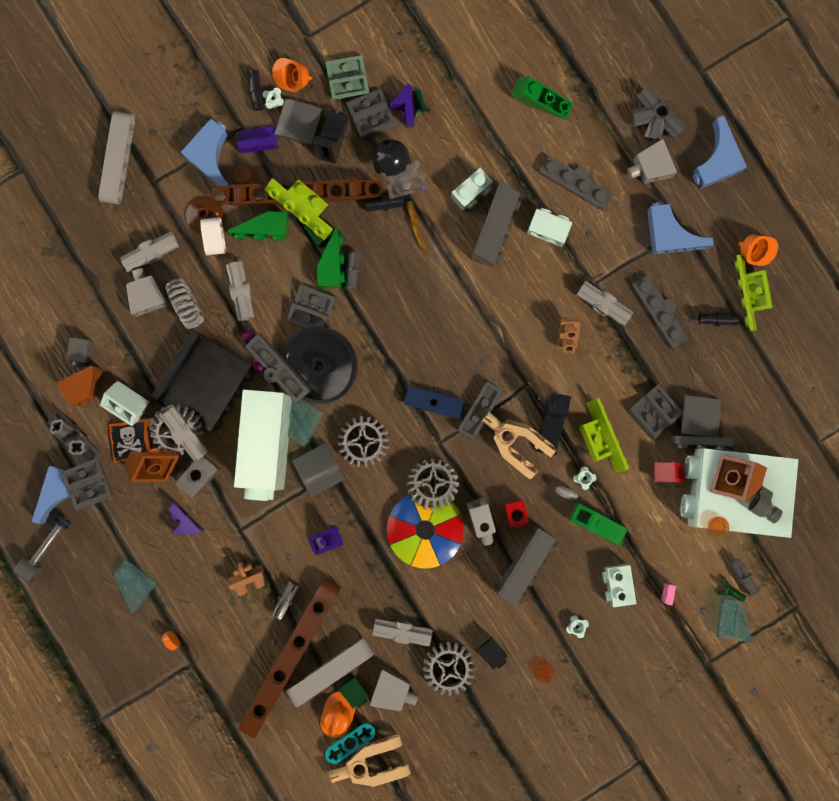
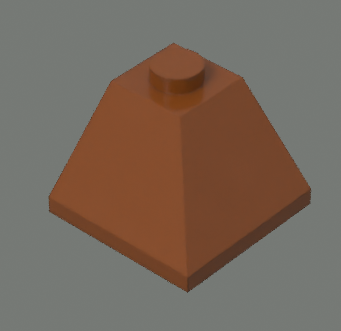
M90 366L56 384L71 405L84 407L90 404L89 400L95 398L104 372L100 368Z
M130 452L124 464L130 482H167L179 458V453Z
M721 454L710 492L747 502L762 487L767 467L756 462Z

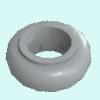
M557 486L555 489L558 495L571 501H575L578 498V494L575 491L564 486Z

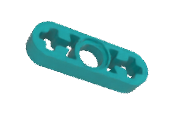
M363 722L332 743L326 750V760L331 764H337L371 741L375 736L374 725L370 722ZM363 728H370V736L364 734L361 736L362 742H360L358 736L363 733ZM347 738L355 739L356 745L353 748H348L345 745ZM341 743L343 750L338 753V758L335 756L330 757L331 750L333 749L334 752L339 750L340 745L338 744Z

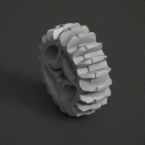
M178 278L167 283L166 293L183 325L191 329L203 323L204 317L185 280Z
M177 404V410L186 421L189 420L193 424L197 436L201 440L200 435L203 434V430L200 428L203 424L198 422L200 419L199 415L194 416V410L188 412L187 406L184 409H180V404ZM157 411L156 417L152 418V425L149 428L152 431L150 437L155 438L153 443H160L158 449L166 448L165 453L171 450L173 451L172 453L179 451L183 455L184 447L168 439L172 438L170 429L167 426L161 428V424L164 421L159 416L160 412Z
M360 416V422H357L356 418H352L353 425L347 421L346 425L349 428L347 430L343 427L341 428L345 435H338V438L343 439V442H338L337 444L338 446L344 445V448L339 450L340 453L346 451L347 454L343 457L344 460L350 456L349 464L352 465L356 460V467H360L361 462H364V468H367V461H370L371 465L374 466L375 462L373 459L376 458L380 462L381 458L378 455L386 456L382 449H389L388 445H384V442H388L389 438H383V435L388 433L387 430L380 431L384 427L383 424H380L378 427L375 426L378 423L377 419L370 423L371 417L368 416L366 422H364L363 416ZM365 426L373 428L379 437H368ZM359 427L358 438L348 440L350 433ZM362 432L365 436V439L369 441L374 440L373 442H369V444H366L367 446L365 447V452L364 448L362 447V444L354 443L358 442L359 439L363 437ZM379 443L377 451L368 457V447ZM348 446H358L361 449L362 458L355 456Z
M431 459L430 464L424 460L423 466L418 463L416 465L417 469L412 468L411 473L413 475H408L410 482H407V487L410 488L408 494L413 495L411 500H418L417 506H421L423 503L425 510H427L428 506H431L432 511H435V506H438L440 510L443 509V504L448 507L450 505L449 500H455L454 495L458 494L456 488L459 487V482H456L458 476L452 475L454 469L448 470V463L442 466L441 460L438 461V464H435L434 459ZM430 472V476L427 479L418 481L423 474ZM436 473L441 474L445 479L438 478ZM432 478H433V482H435V485H436V486L434 487V492H433V487H431V485H430V483H431V481H432ZM419 488H421V490L427 491L430 497H427L424 494H422ZM448 489L444 495L436 498L438 491Z
M447 642V648H444L443 643H439L440 650L434 646L432 649L435 654L427 653L431 660L424 659V663L429 665L423 667V671L429 672L424 675V678H431L428 681V685L431 686L435 683L433 690L437 691L440 687L441 695L444 694L445 690H448V696H451V690L454 689L455 693L459 694V687L463 691L466 690L464 683L471 685V681L467 678H474V674L469 672L475 670V666L470 665L474 662V659H467L471 653L468 651L463 654L465 647L462 646L458 650V643H455L453 648H451L450 642ZM443 654H455L449 660L439 658ZM460 658L465 663L464 674H461L456 668ZM434 663H437L442 669L438 679L433 673ZM453 664L452 668H453L454 671H450V670H449L448 672L445 673L446 667H444V666H448V667H449L450 665ZM449 677L459 679L454 683H443Z

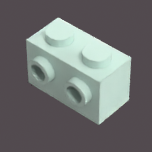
M479 168L451 193V199L464 212L467 208L471 209L474 207L481 196L485 197L491 192L493 181Z
M536 209L527 234L562 247L572 222L565 216L558 215L557 217L552 215L551 211L547 209Z
M117 381L104 393L100 406L130 426H133L146 413L149 401Z
M629 564L604 567L605 572H602L604 584L607 583L608 591H605L607 603H610L612 607L636 604L631 566Z

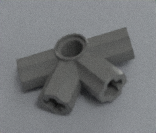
M649 85L636 96V99L644 107L631 110L632 123L634 127L648 124L644 138L648 141H660L664 130L674 140L686 129V126L671 111L669 104L663 102ZM663 109L666 115L661 117L657 114L656 110Z
M61 411L54 414L47 422L51 426L49 429L51 434L62 440L67 446L68 452L72 455L78 454L85 462L96 459L101 453L87 439L86 433L80 427L74 425Z

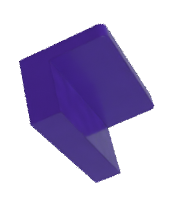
M275 126L238 131L239 141L237 142L241 154L278 149Z

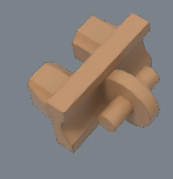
M561 318L558 348H563L564 353H573L575 348H577L580 318L574 320Z
M239 562L238 569L233 571L234 576L229 578V588L231 591L234 590L238 596L248 592L246 586L248 583L252 582L255 589L265 586L262 565L253 568L251 564L244 566L243 562Z

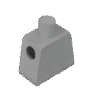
M663 139L636 155L634 158L635 166L627 169L631 179L640 176L643 183L669 179L677 173Z
M143 268L132 271L135 281L126 284L131 315L137 317L170 305L155 277H146Z
M482 497L466 502L477 538L481 537L483 545L494 543L492 534L496 530L489 505L485 498Z
M382 667L370 706L401 711L404 702L415 706L418 694L408 691L410 681Z

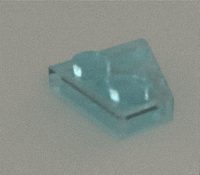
M291 398L292 411L289 418L288 437L306 447L325 414L302 400L299 403H295Z
M128 559L124 561L114 574L132 613L138 609L157 584L155 580Z
M721 598L716 637L754 643V638L751 636L748 628L749 622L745 616L743 602Z

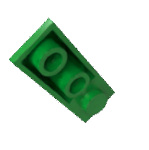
M530 76L517 79L511 97L529 107L563 120H567L573 102Z
M267 211L229 229L228 233L236 240H245V237H252L253 240L263 241L264 238H271L272 241H283V239H288L289 216L287 212Z
M338 228L334 229L317 266L319 289L342 288V283H345V272L341 271V264H344V253L340 252V245H343V234H339Z
M579 503L575 504L568 518L574 524L620 546L628 530Z

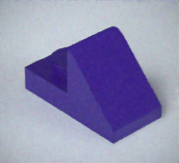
M407 84L390 104V110H402L403 122L406 121L407 128L414 127L411 84Z
M174 503L169 508L172 512L170 514L176 522H181L171 534H200L204 531L179 503Z
M337 526L309 537L315 555L344 545Z

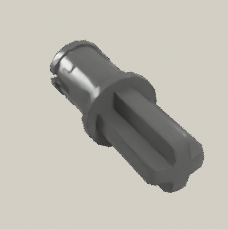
M349 252L347 269H345V272H347L345 289L357 290L358 273H360V270H358L359 252Z
M741 559L732 561L731 565L739 577L738 582L743 585L747 595L750 597L758 594L760 590L752 579V573L747 572Z
M288 581L281 596H278L279 600L272 612L274 618L281 620L289 604L292 605L291 600L299 588L295 583Z

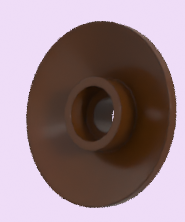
M199 197L193 200L187 207V224L196 233L202 234L201 219L220 217L223 222L224 214L222 207L215 204L210 197ZM202 211H206L205 217L200 216Z

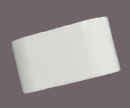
M221 218L201 219V232L206 256L226 253Z

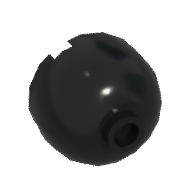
M383 140L374 148L372 153L373 167L379 175L380 172L385 173L386 176L400 174L406 170L408 163L409 165L411 164L407 147L397 140Z

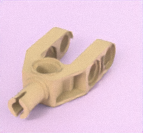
M490 411L482 419V422L495 431L494 440L502 457L529 479H532L538 470L510 446L518 436H525L535 445L536 449L539 448L550 458L557 451L548 440L528 424L508 419L505 422H501ZM510 431L513 437L506 438L503 432Z
M400 735L388 736L366 743L347 759L346 766L329 771L332 783L349 778L352 780V783L375 787L410 775L411 772L408 764L395 768L391 766L388 767V770L375 774L374 772H369L366 758L402 746ZM357 764H361L365 769L362 772H357L354 767Z

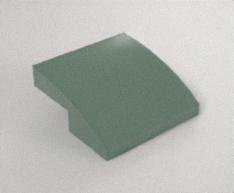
M362 55L325 62L332 100L369 93Z

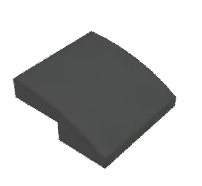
M381 89L346 102L361 140L396 127L395 120Z
M285 99L275 135L294 140L297 143L313 146L324 110L303 102Z
M301 283L296 298L291 305L287 321L307 329L325 327L337 297Z
M659 384L627 410L651 439L656 438L664 429L675 422L683 412Z
M685 395L681 434L718 438L721 400Z
M327 443L292 461L311 497L345 480Z
M99 458L61 472L66 490L70 493L73 507L76 511L114 497Z

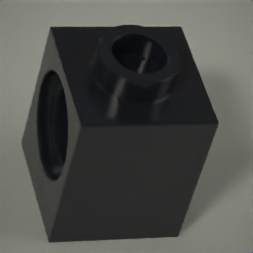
M492 636L477 648L479 654L493 670L496 667L498 669L507 662L506 658L508 655Z

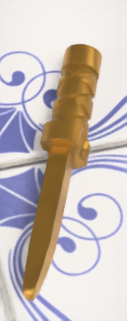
M406 202L405 205L411 220L409 221L410 226L413 227L421 249L428 253L419 227L420 220L417 218L413 202Z

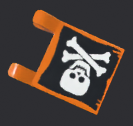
M152 418L138 420L133 426L126 422L109 424L114 462L126 461L130 452H165V448L160 450L158 448L151 449L148 427L152 425Z

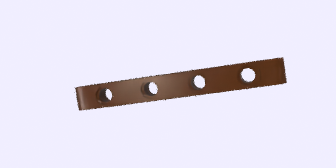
M355 179L302 182L325 202L374 199L383 190L382 184L378 180ZM295 182L279 184L288 191ZM268 183L218 186L211 191V199L220 206L280 204L264 190ZM374 184L378 187L377 194L369 192L368 188L370 185ZM331 187H339L341 194L338 196L332 195L330 192ZM255 190H262L264 197L262 199L254 198L253 193ZM223 191L225 193L224 200L217 201L215 199L216 192Z
M327 578L323 579L239 725L238 730L255 739L339 593L341 586ZM316 602L323 603L324 610L320 612L315 610L314 604ZM295 637H303L305 643L303 645H297L295 642ZM278 670L283 671L285 678L278 679L275 672ZM262 705L265 708V712L258 713L256 706Z

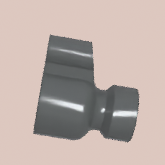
M764 486L758 490L757 495L752 499L748 507L750 512L758 517L766 516L767 520L773 524L778 522L783 513L778 507H772L773 492Z

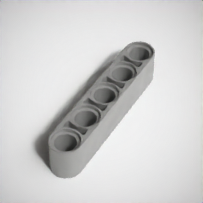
M114 111L112 114L99 189L100 202L119 205L122 202L135 125L134 114Z
M363 637L293 684L285 692L297 708L368 660L375 653Z

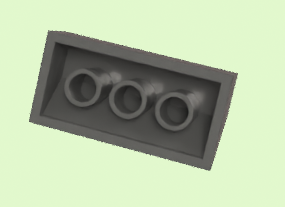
M500 181L471 259L492 268L494 263H499L502 255L499 249L501 245L505 246L508 235L505 233L507 228H512L515 220L512 217L514 210H519L522 200H519L520 193L505 182Z
M534 526L494 591L496 595L514 606L517 603L521 604L526 596L525 590L528 586L531 587L536 580L534 575L538 569L541 571L547 561L544 559L547 554H552L557 544H555V541L557 539Z

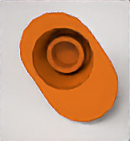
M280 58L273 65V79L281 89L297 92L307 86L309 80H312L307 67L302 63L287 58Z
M749 235L743 242L738 243L741 246L740 253L742 257L746 259L747 263L752 265L765 266L775 258L778 251L776 239L764 235Z
M340 691L332 693L328 697L321 716L320 725L322 731L331 738L343 737L348 733L355 713V707L352 708Z

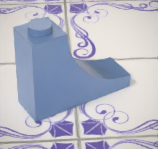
M724 115L712 123L715 133V145L711 157L693 172V180L696 185H699L700 189L741 173L747 168Z
M210 119L181 151V154L217 186H230L223 178L219 166L220 151L228 137L225 131L227 128L220 121L215 122Z
M664 202L653 203V206L647 210L653 255L703 250L713 246V238L699 237L683 229L674 218L670 204L664 205Z
M49 466L32 522L37 524L46 523L51 511L62 501L71 498L69 491L66 490L61 473L68 469Z

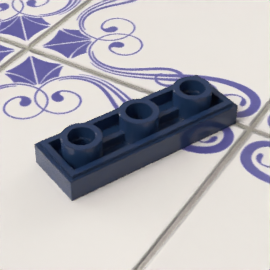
M408 386L404 401L406 406L456 419L460 418L464 400L411 386ZM432 399H435L437 401L436 406H432L430 404V401Z

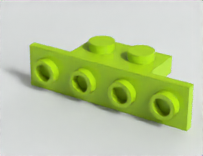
M273 178L270 180L264 190L282 204L287 211L294 214L300 222L313 230L317 236L325 240L333 229L319 218V215L328 204L299 179L288 191Z
M736 255L735 268L740 273L741 278L738 279L740 291L743 290L744 298H741L743 309L747 311L745 324L747 328H750V331H757L754 312L773 308L767 272L763 270L747 274L744 257Z
M600 398L587 402L586 405L593 421L579 426V429L593 462L609 457L615 474L628 470L627 460L621 451L619 441L616 439Z

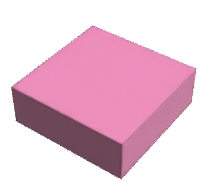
M664 584L661 598L663 603L673 605L675 585Z

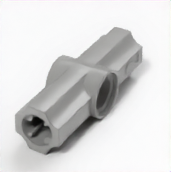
M169 232L155 240H147L141 243L137 249L120 257L124 268L129 273L145 264L149 265L159 261L163 255L178 248L179 244L173 233Z
M232 262L226 265L230 281V295L235 303L238 321L251 320L255 318L251 302V288L246 279L243 262Z
M587 281L583 283L576 296L592 305L596 312L612 318L622 326L626 325L633 314V311L617 302L613 295L606 291H600Z
M174 404L167 406L159 413L160 418L170 429L174 441L178 445H182L194 461L199 460L208 452L206 446L197 436L193 424L189 420L186 421Z
M376 618L372 635L389 638L398 643H414L430 647L433 629L414 626L412 623L405 621L394 622Z

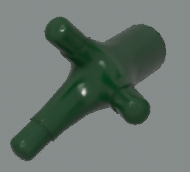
M415 90L416 111L414 117H417L420 111L422 114H425V110L429 113L431 109L424 103L421 90Z
M722 576L721 579L726 589L718 591L717 594L729 595L744 602L746 595L734 589L726 581L725 577Z

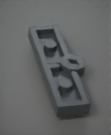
M548 156L539 170V174L601 211H604L613 196V193L589 180V173L583 167H579L574 171L553 157Z
M649 275L631 285L671 349L689 339L673 314L676 309L675 302L671 299L664 300Z
M258 333L245 346L259 363L267 368L263 374L265 380L270 383L276 381L295 403H299L312 390L261 333Z

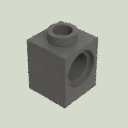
M70 337L66 360L71 361L73 366L84 367V364L90 365L94 342Z

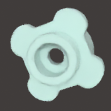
M279 88L263 92V97L266 99L265 105L268 109L283 105L284 100L280 96L281 90Z
M582 467L579 474L573 477V480L579 483L582 489L587 490L589 485L596 481V475L589 472L587 467Z
M574 615L570 618L571 622L567 626L566 631L569 634L577 635L578 638H583L589 623L587 620L578 619Z

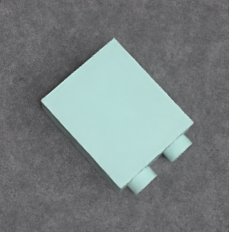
M243 390L234 487L245 488L244 499L273 500L274 491L284 489L292 398L284 393Z
M695 449L694 456L688 455L685 460V478L692 479L690 495L683 494L681 499V517L688 518L687 525L693 527L791 538L798 459L713 449ZM721 454L756 462L767 467L762 486L773 492L772 507L776 506L783 511L778 522L773 524L767 520L766 516L758 517L748 510L750 502L757 495L758 491L747 502L710 492Z

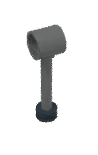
M57 516L58 518L54 520L56 525L31 559L27 557L22 558L14 568L13 573L29 584L36 579L42 570L37 563L61 530H67L71 524L67 517Z

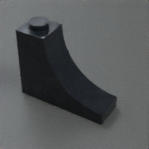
M329 111L321 134L315 136L313 145L319 160L333 164L337 163L349 123L348 116H345V113Z
M550 393L546 396L540 435L558 450L563 424L569 412L571 396ZM539 448L537 449V452L544 453Z

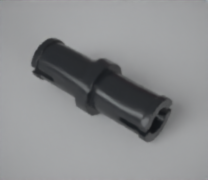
M250 70L247 72L250 87L248 93L251 94L252 110L260 111L265 109L262 97L264 91L260 84L259 71Z
M403 195L388 198L382 196L381 199L365 200L366 211H388V209L403 208Z
M720 311L715 313L699 312L698 324L700 325L713 324L716 327L721 325L737 326L739 322L738 314H722Z

